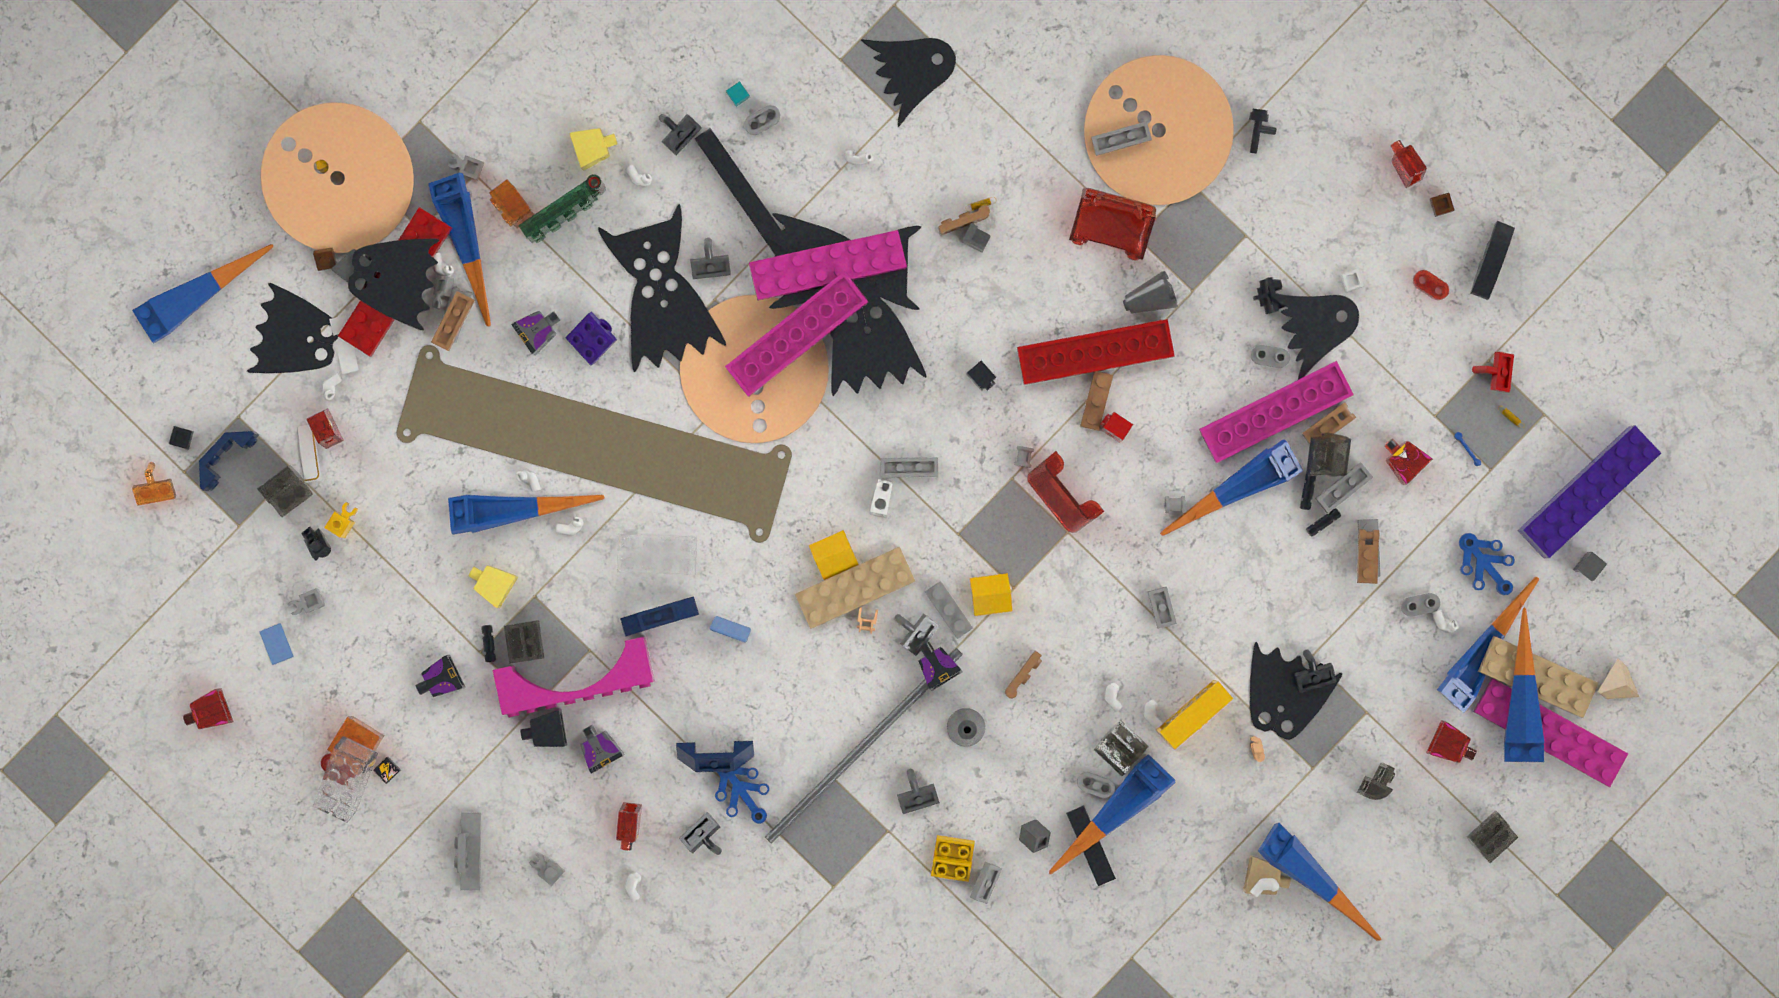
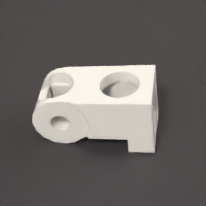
M878 479L870 515L887 518L893 482Z

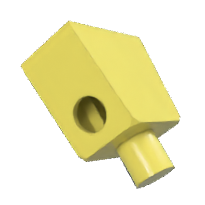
M600 128L569 133L582 170H586L609 158L608 147L618 144L615 134L603 136Z
M488 565L484 571L473 567L468 575L477 581L473 589L496 608H501L518 578L514 574Z

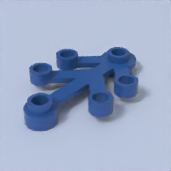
M1472 533L1463 534L1459 539V546L1464 551L1463 563L1460 567L1461 574L1470 575L1473 572V568L1470 565L1471 555L1473 554L1476 558V569L1472 587L1475 590L1484 589L1483 572L1485 569L1497 583V592L1500 595H1509L1513 591L1512 583L1504 580L1491 563L1512 566L1515 563L1514 557L1512 555L1497 556L1483 554L1479 548H1491L1492 551H1500L1503 547L1500 540H1478ZM1468 539L1472 541L1471 546H1467L1466 541ZM1495 542L1499 544L1498 549H1495L1493 547V544ZM1507 557L1511 558L1510 564H1507L1505 562V559ZM1465 566L1469 567L1468 573H1465L1463 571V568ZM1477 581H1480L1482 584L1480 588H1477L1475 585ZM1504 584H1507L1509 587L1507 591L1503 590Z
M740 767L735 771L717 772L720 776V783L715 794L716 800L722 802L727 798L725 790L728 779L733 785L730 804L726 814L729 817H735L738 814L737 804L740 795L752 812V820L757 824L763 823L767 818L766 811L763 808L757 807L746 790L766 795L770 790L769 785L766 783L755 784L739 781L735 775H747L749 779H755L759 774L758 770L754 767ZM755 770L756 776L751 777L749 771ZM766 786L767 792H761L760 787ZM719 792L724 793L725 797L723 799L718 798ZM730 808L736 810L734 815L729 814ZM758 812L763 816L760 820L755 817V814Z

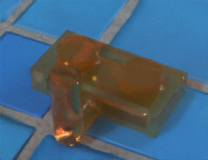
M153 462L148 463L144 472L147 483L133 485L132 487L137 506L176 498L171 479L154 480L153 471L156 465Z

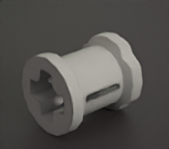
M1017 446L1018 456L1017 462H1014V465L1031 468L1030 459L1034 449Z
M1165 496V513L1170 511L1185 513V496H1181V498Z

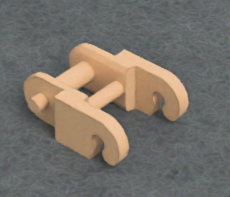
M860 607L857 621L860 622V625L857 628L859 632L867 630L872 634V631H875L873 624L876 625L878 610L875 611L874 619L869 620L861 618L862 607ZM862 621L871 623V627L861 626Z
M1253 736L1250 738L1251 741H1254L1250 744L1253 757L1256 761L1262 762L1265 759L1262 741L1260 738Z

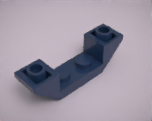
M254 431L225 432L199 460L200 489L212 491L219 484L218 480L221 477L210 466H214L219 462V456L233 446V441L241 448H251L258 441L256 438L259 434Z
M693 596L622 617L620 620L626 637L697 616L699 612Z
M734 741V751L723 753H696L695 742L676 743L677 759L695 772L735 771L754 757L753 741Z

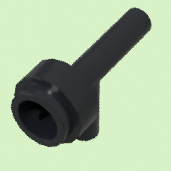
M1253 108L1252 112H1250L1249 120L1254 121L1250 153L1257 154L1260 133L1276 134V127L1262 125V122H1268V110Z

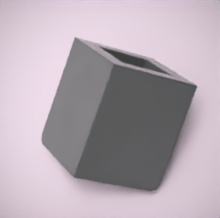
M971 223L962 243L983 253L991 236Z
M1587 552L1573 570L1582 573L1590 581H1594L1607 563L1595 553Z
M1033 820L1021 825L1019 841L1035 853L1048 847L1051 832L1038 820Z

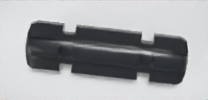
M1308 472L1305 475L1306 483H1304L1303 501L1300 503V509H1311L1312 502L1310 501L1313 499L1314 482H1316L1317 477L1314 473Z
M1337 508L1333 509L1329 514L1314 522V525L1312 524L1307 527V533L1311 537L1319 533L1318 531H1322L1333 523V520L1340 518L1341 513Z
M483 625L481 630L482 634H484L482 639L484 652H486V655H484L485 662H495L494 637L491 634L493 633L492 625Z

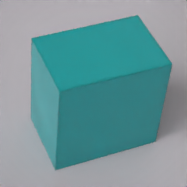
M740 81L726 90L727 95L736 107L750 98V95Z

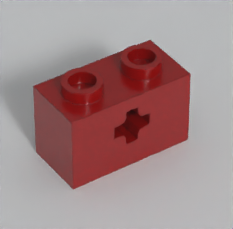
M1113 412L1111 415L1107 414L1100 423L1103 426L1101 431L1119 443L1124 440L1134 425L1116 412Z

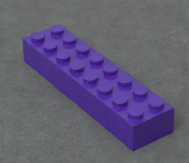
M1636 425L1629 426L1517 531L1544 559L1550 558L1662 453Z

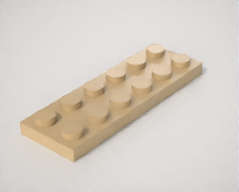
M897 547L800 591L795 596L810 629L907 586L915 582V579L900 547Z
M1493 636L1478 672L1512 686L1518 646ZM1532 653L1538 699L1584 718L1598 682Z

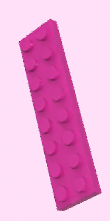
M898 230L749 262L757 301L826 286L844 271L851 280L907 268Z
M844 271L725 367L746 395L750 397L867 304L868 300Z
M1335 361L1200 428L1199 431L1215 463H1218L1354 394L1338 362Z
M1491 678L1473 712L1506 730L1512 689ZM1539 704L1545 742L1544 751L1600 783L1611 787L1628 753Z

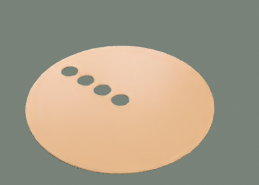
M1153 55L1127 62L1103 80L1089 103L1085 117L1084 137L1087 153L1094 169L1110 188L1125 198L1139 203L1166 205L1193 197L1215 180L1230 154L1234 125L1229 102L1219 84L1209 73L1182 58ZM1114 85L1120 86L1123 90L1122 97L1117 100L1109 96V89ZM1127 98L1136 100L1137 108L1135 111L1127 112L1124 110L1123 102ZM1141 111H1148L1151 114L1152 118L1150 123H1148L1151 141L1096 156L1091 137L1138 124L1137 116ZM1156 123L1163 124L1166 128L1164 136L1155 137L1152 134L1153 125Z
M322 103L295 113L273 134L262 159V192L273 218L295 240L317 250L333 247L334 253H346L352 249L357 250L380 242L401 222L409 207L413 192L414 175L412 162L401 137L383 118L372 111L353 104ZM285 137H291L295 140L296 147L294 150L285 151L282 148L281 142ZM303 148H307L312 152V159L307 163H303L298 159V152ZM325 160L329 166L328 171L324 174L317 173L314 169L316 161ZM334 171H340L344 174L345 181L343 184L335 185L331 182L330 176Z
M756 295L737 296L723 301L708 310L722 333L726 346L720 344L712 337H708L705 352L702 355L692 345L687 343L682 361H680L681 384L691 409L707 427L731 440L746 443H763L791 434L805 424L814 414L826 390L829 366L823 339L763 385V391L758 395L752 394L748 397L725 366L797 309L795 306L770 309L769 307L778 300L775 297L757 301ZM754 400L764 402L765 409L762 413L756 414L751 410V404ZM756 419L766 421L767 428L764 432L758 433L754 431L753 422Z

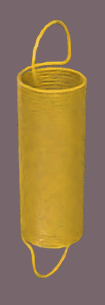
M987 198L968 205L971 206V211L979 209L981 206L991 205L990 198Z
M1505 408L1501 412L1516 426L1522 423L1509 409Z

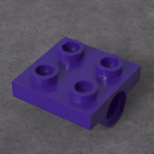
M592 311L565 337L590 366L595 364L617 341L616 337L611 333V325L604 319H598Z

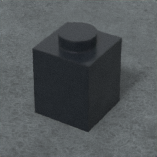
M982 360L966 374L981 391L984 389L988 391L996 384L994 382L996 376Z

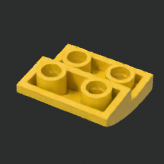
M937 835L931 876L969 882L975 841Z

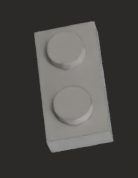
M1167 587L1148 591L1157 629L1177 624Z
M985 862L970 898L987 904L1002 868Z

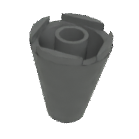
M1166 271L1160 272L1125 295L1126 300H1123L1126 311L1130 310L1131 314L1178 307L1173 287L1167 280L1169 277Z
M962 708L950 716L947 723V732L950 739L957 745L964 747L973 746L982 739L985 733V722L977 711L970 708ZM965 726H969L971 731L965 733L963 729Z

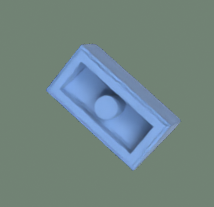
M718 616L714 618L710 626L711 631L742 642H747L751 632V628Z

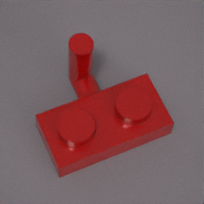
M1495 352L1493 366H1473L1472 372L1474 374H1492L1490 390L1510 393L1514 354Z

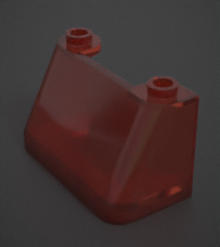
M1083 188L1069 240L1076 245H1083L1088 240L1125 250V254L1131 260H1143L1156 218V207L1092 188Z
M1055 451L1031 470L1027 479L1029 485L1068 532L1075 533L1105 511L1093 500L1079 505L1056 476L1063 470L1064 461L1058 452Z

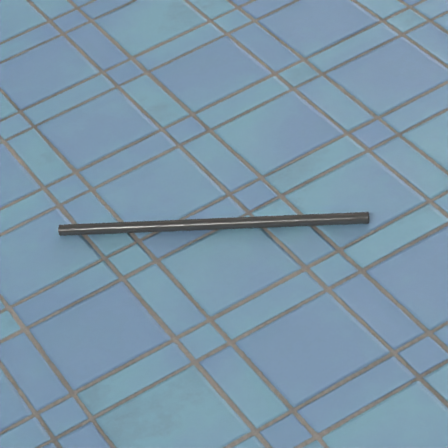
M956 648L949 656L956 662L963 654ZM924 679L765 836L771 844L929 689L926 680Z

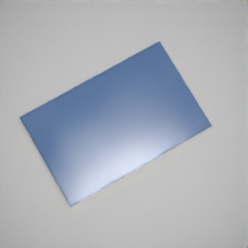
M281 623L259 631L272 665L294 657Z

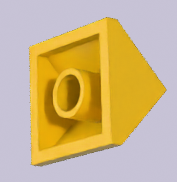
M844 530L809 545L824 580L859 565Z
M1008 573L970 578L974 616L1013 611Z

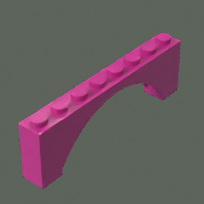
M645 636L626 640L625 648L610 672L595 684L577 691L559 692L542 688L520 675L515 670L514 665L493 670L502 715L507 714L508 718L519 716V711L526 710L527 714L537 712L538 707L545 706L546 709L557 707L556 703L564 702V705L576 703L575 699L583 698V701L595 699L594 695L602 694V697L613 695V691L619 689L621 693L632 691V687L639 685L640 689L650 687V683L655 681Z

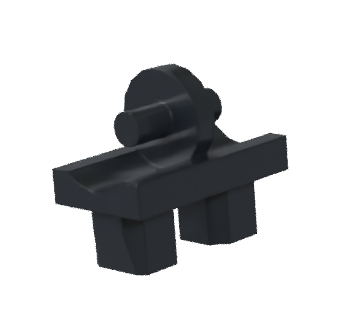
M1273 277L1260 280V287L1257 288L1258 295L1253 296V301L1259 300L1260 307L1264 306L1265 314H1271L1286 307L1270 294L1282 290L1281 280L1273 279Z
M308 527L301 533L315 561L319 557L324 558L330 554L331 547L319 528L314 531L311 527Z

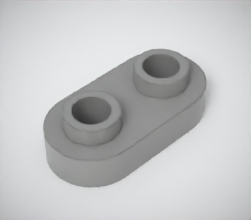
M772 105L762 108L746 118L744 123L746 131L751 135L762 133L779 122L780 112L777 107ZM773 113L775 116L773 119H768V114ZM757 123L758 127L756 129L751 128V124Z
M1259 345L1252 350L1251 359L1258 365L1282 368L1289 363L1290 355L1282 348ZM1259 351L1264 352V358L1258 356ZM1279 354L1283 356V361L1277 359Z
M1433 593L1408 597L1401 603V610L1407 616L1432 613L1440 607V599ZM1430 599L1434 601V604L1431 607L1428 605V601ZM1411 603L1415 605L1414 610L1409 609Z
M1083 772L1077 779L1078 787L1082 791L1098 797L1110 798L1115 792V786L1111 780L1093 773ZM1089 778L1090 784L1084 785L1083 780ZM1103 785L1108 786V790L1106 792H1103L1101 790V787Z

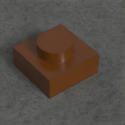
M1450 193L1430 198L1435 217L1455 211Z
M333 247L313 252L318 271L332 269L337 264Z

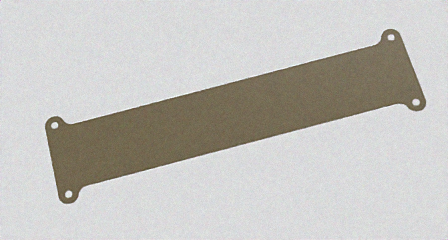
M432 345L424 346L419 352L396 432L398 439L404 443L414 441L420 434H428L740 522L748 527L750 538L758 543L766 541L770 535L792 458L790 448L783 444L777 445L771 452L763 454L450 366L441 361L438 349ZM427 352H432V359L426 358ZM405 429H409L411 431V434L409 436H405L403 434V431ZM783 451L785 453V457L783 459H780L778 457V452ZM758 528H761L763 530V534L761 536L756 535V530Z

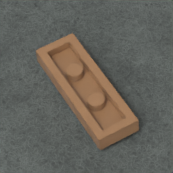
M456 291L431 343L450 351L475 300Z
M1099 371L1094 372L1080 427L1099 431L1113 375Z

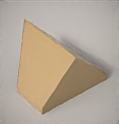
M1617 659L1597 692L1606 699L1639 697L1628 667L1621 660Z

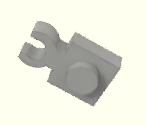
M451 154V157L457 159V162L454 165L448 163L447 166L451 169L460 168L459 173H463L464 176L478 181L484 162L466 155L464 160H461L458 155Z
M437 276L433 292L436 297L432 302V308L446 309V298L451 295L454 278Z
M318 588L299 595L301 601L293 600L288 603V606L293 604L297 606V610L292 612V615L300 614L302 609L309 613L325 606Z
M538 852L536 856L539 857L540 862L535 863L531 860L529 864L534 868H539L540 871L537 874L549 885L553 886L565 870L551 858L548 862L544 861V856Z

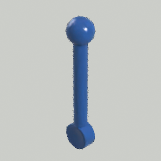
M1455 433L1454 438L1459 440L1474 460V465L1480 466L1481 460L1476 458L1462 439V433Z

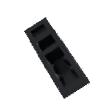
M1500 221L1495 223L1483 259L1479 263L1470 294L1489 300L1505 260L1515 227Z
M1084 805L1066 813L1076 838L1079 837L1091 822ZM1100 841L1083 852L1098 886L1116 879Z

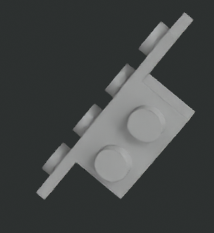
M461 813V833L458 834V837H455L454 841L455 849H458L457 856L454 859V867L457 868V873H461L460 890H480L481 813Z

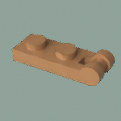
M984 205L979 208L978 212L972 214L965 212L959 215V219L952 221L949 218L942 221L941 225L938 226L940 235L987 219L990 213L989 207Z
M1345 402L1302 433L1312 449L1356 418L1347 409L1348 405ZM1342 413L1345 419L1341 421L1337 415Z
M1359 529L1357 583L1378 584L1379 530L1366 531L1365 529ZM1365 539H1372L1371 545H1365Z
M1036 650L1006 688L1005 694L1008 698L1013 699L1017 696L1019 685L1021 683L1025 685L1031 677L1028 673L1032 668L1036 670L1042 662L1040 659L1042 655Z

